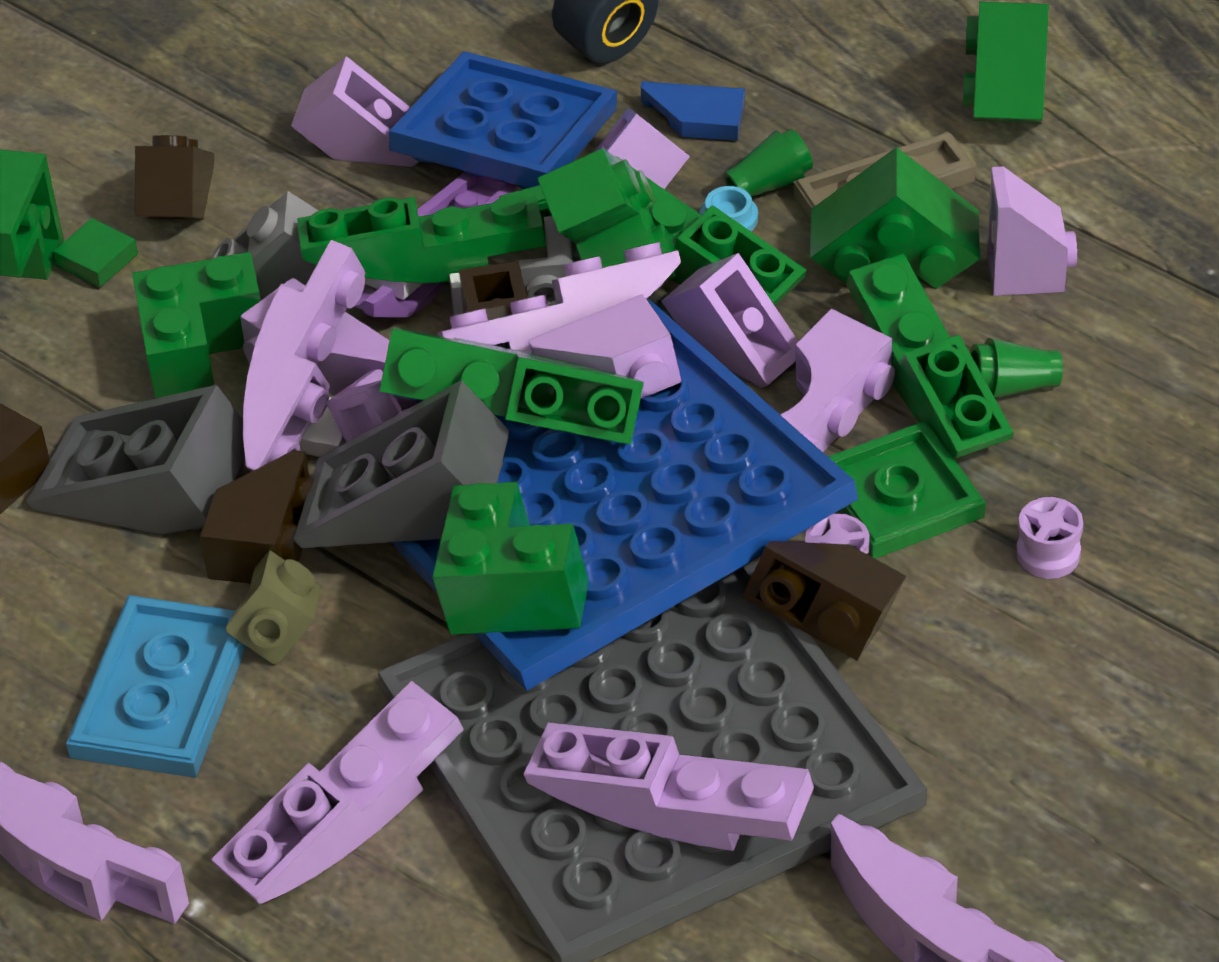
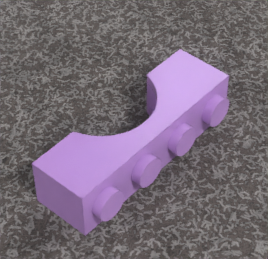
M830 309L796 344V387L804 397L793 408L780 415L824 452L838 436L844 437L852 430L858 416L874 399L880 400L889 391L895 376V369L892 366V338Z

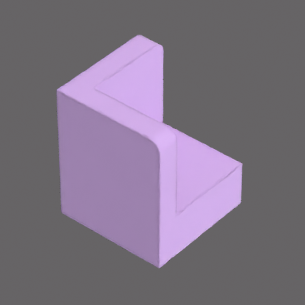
M629 108L595 149L597 151L604 148L613 156H617L621 160L626 159L631 167L637 171L641 170L647 178L663 189L666 188L690 157Z
M380 369L369 371L326 402L346 442L407 410L401 409L393 394L379 391L383 374Z

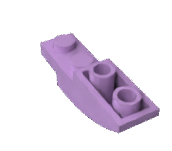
M330 240L303 292L280 284L257 337L247 375L243 405V442L246 467L250 472L293 450L300 451L299 443L310 423L314 424L319 421L326 410L330 385L318 368L317 362L325 360L330 354L336 340V327L346 309L354 307L359 301L364 289V276L366 274L353 249L333 240Z
M658 242L624 250L626 263L602 268L600 256L564 264L566 277L551 280L557 302L556 305L548 306L545 294L511 302L512 315L488 320L486 309L451 316L449 318L452 329L438 332V335L450 339L455 337L489 345L503 343L504 348L532 354L528 342L532 338L643 294L645 298H648L681 263L679 251L662 254L660 243Z
M411 681L321 771L308 762L211 861L259 905L309 881L343 859L378 832L423 791L417 776L464 730L458 717Z
M549 722L524 772L528 784L593 815L663 838L666 837L694 845L734 851L740 835L792 841L814 789L808 769L680 755L673 736Z
M0 762V854L20 874L41 890L69 907L100 921L103 920L115 901H118L173 924L177 922L189 904L180 862L159 848L148 847L145 849L119 839L102 826L96 824L83 825L77 797L65 787L54 782L41 783L15 773L9 766Z
M840 813L831 822V866L845 894L871 930L903 962H1064L1044 945L1035 941H1025L994 924L983 912L974 908H964L957 904L958 877L948 872L940 862L930 857H920L890 841L877 828L870 825H860Z

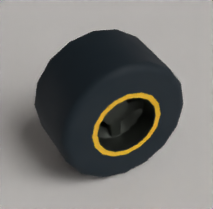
M554 0L551 13L553 26L563 39L590 61L606 64L628 54L647 35L655 20L659 0Z

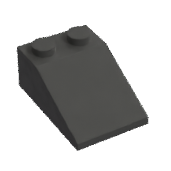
M462 380L456 382L319 457L312 476L314 482L306 496L294 541L301 548L441 539L453 486L497 483L503 466V456L509 430Z
M217 385L76 416L28 497L27 503L33 510L157 534H167L188 529H202L216 489L234 481L243 470V463L245 461L243 420Z

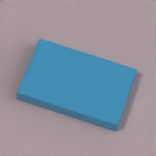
M128 595L66 742L69 758L196 778L247 647L226 632L227 621L234 614L235 610Z

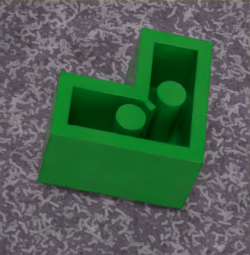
M979 1V16L967 15L966 55H977L976 73H964L963 107H974L973 121L1042 124L1049 4Z
M898 147L891 150L811 209L810 258L845 284H847L849 271L904 253L914 273L937 289L980 260L979 210Z
M601 148L537 178L558 232L575 242L581 260L600 256L602 268L626 263L624 250L658 242L660 243L662 254L676 251L664 225L655 226L648 206L655 203V198L648 180L641 170L634 172L626 159L620 161L607 150ZM674 271L664 282L676 277Z
M0 149V276L48 280L55 263L53 251L64 242L46 154Z
M251 252L163 266L132 273L155 398L213 386L214 379L209 354L243 348L245 342L240 316L261 301Z
M518 482L476 483L453 486L432 577L450 635L580 628L589 579L573 523L530 526Z

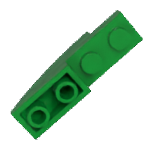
M646 177L655 198V203L648 206L655 226L664 225L672 239L675 250L679 251L681 263L674 270L676 277L670 280L681 285L698 269L739 253L767 296L776 306L805 277L807 271L805 268L715 206L711 205L701 215Z
M536 195L527 197L505 196L493 203L467 208L446 207L436 211L434 214L419 216L415 196L404 199L387 197L376 200L371 205L344 210L327 208L319 210L311 216L297 218L300 250L303 260L317 265L330 240H333L353 249L366 272L365 278L391 282H450L449 274L459 273L461 269L489 265L487 257L546 246Z
M904 253L849 271L846 285L868 326L892 338V366L895 369L892 384L919 422L926 420L949 453L955 458L1012 439L1014 432L961 336H949Z
M392 327L379 391L425 400L462 380L494 415L504 416L506 420L631 445L644 382L517 350L455 337L450 339Z

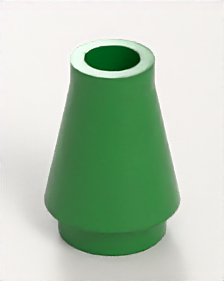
M789 129L783 133L775 130L737 165L724 172L723 176L727 186L742 188L753 197L792 185L793 181L804 178V174L812 170L814 165L805 142L795 130Z
M987 338L984 344H973L970 348L969 353L994 398L1043 387H1059L1061 384L1063 361L1059 350H1043L994 338Z

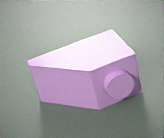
M347 56L304 89L291 126L332 159L413 167L419 162L411 156L389 151V131L411 107Z
M1004 166L991 167L987 260L993 296L1065 292L1067 267H1076L1077 242L1074 231L1065 232L1061 208Z
M739 253L698 269L661 301L675 322L732 372L760 388L768 386L796 361V344L799 341Z
M643 294L528 340L531 353L534 355L643 381L641 398L682 382L671 335Z

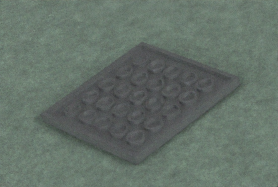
M754 561L740 567L528 691L519 684L474 634H465L378 671L380 689L388 702L413 681L458 717L464 730L429 766L554 962H590L831 850V822L839 813L860 825H870L879 828L926 806L927 788L813 638L808 633L742 597L757 566ZM549 722L673 736L680 755L808 769L814 789L792 841L740 835L734 851L694 845L666 837L663 838L593 815L528 784L524 772Z

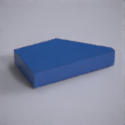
M641 82V102L649 108L655 107L668 118V125L681 137L738 141L745 107V89Z

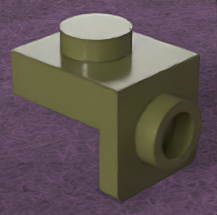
M269 550L255 567L248 596L227 621L226 632L272 664H278L315 621L322 586L316 582L313 574L301 563L291 559L284 560Z

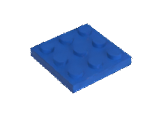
M463 51L390 129L389 151L411 156L420 162H434L460 169L472 176H486L516 184L521 189L539 186L538 177L573 162L616 111L617 90Z

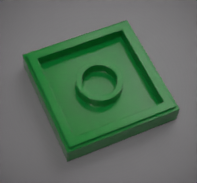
M926 420L828 456L855 481L858 500L842 508L839 512L840 514H847L857 518L866 526L869 532L868 554L875 559L985 517V500Z

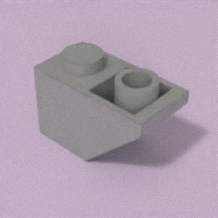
M287 191L270 207H261L253 215L248 226L233 239H224L215 249L212 258L251 252L260 300H263L278 289L280 284L286 283L291 278L306 286L317 265L302 259L297 218L311 216L319 210Z

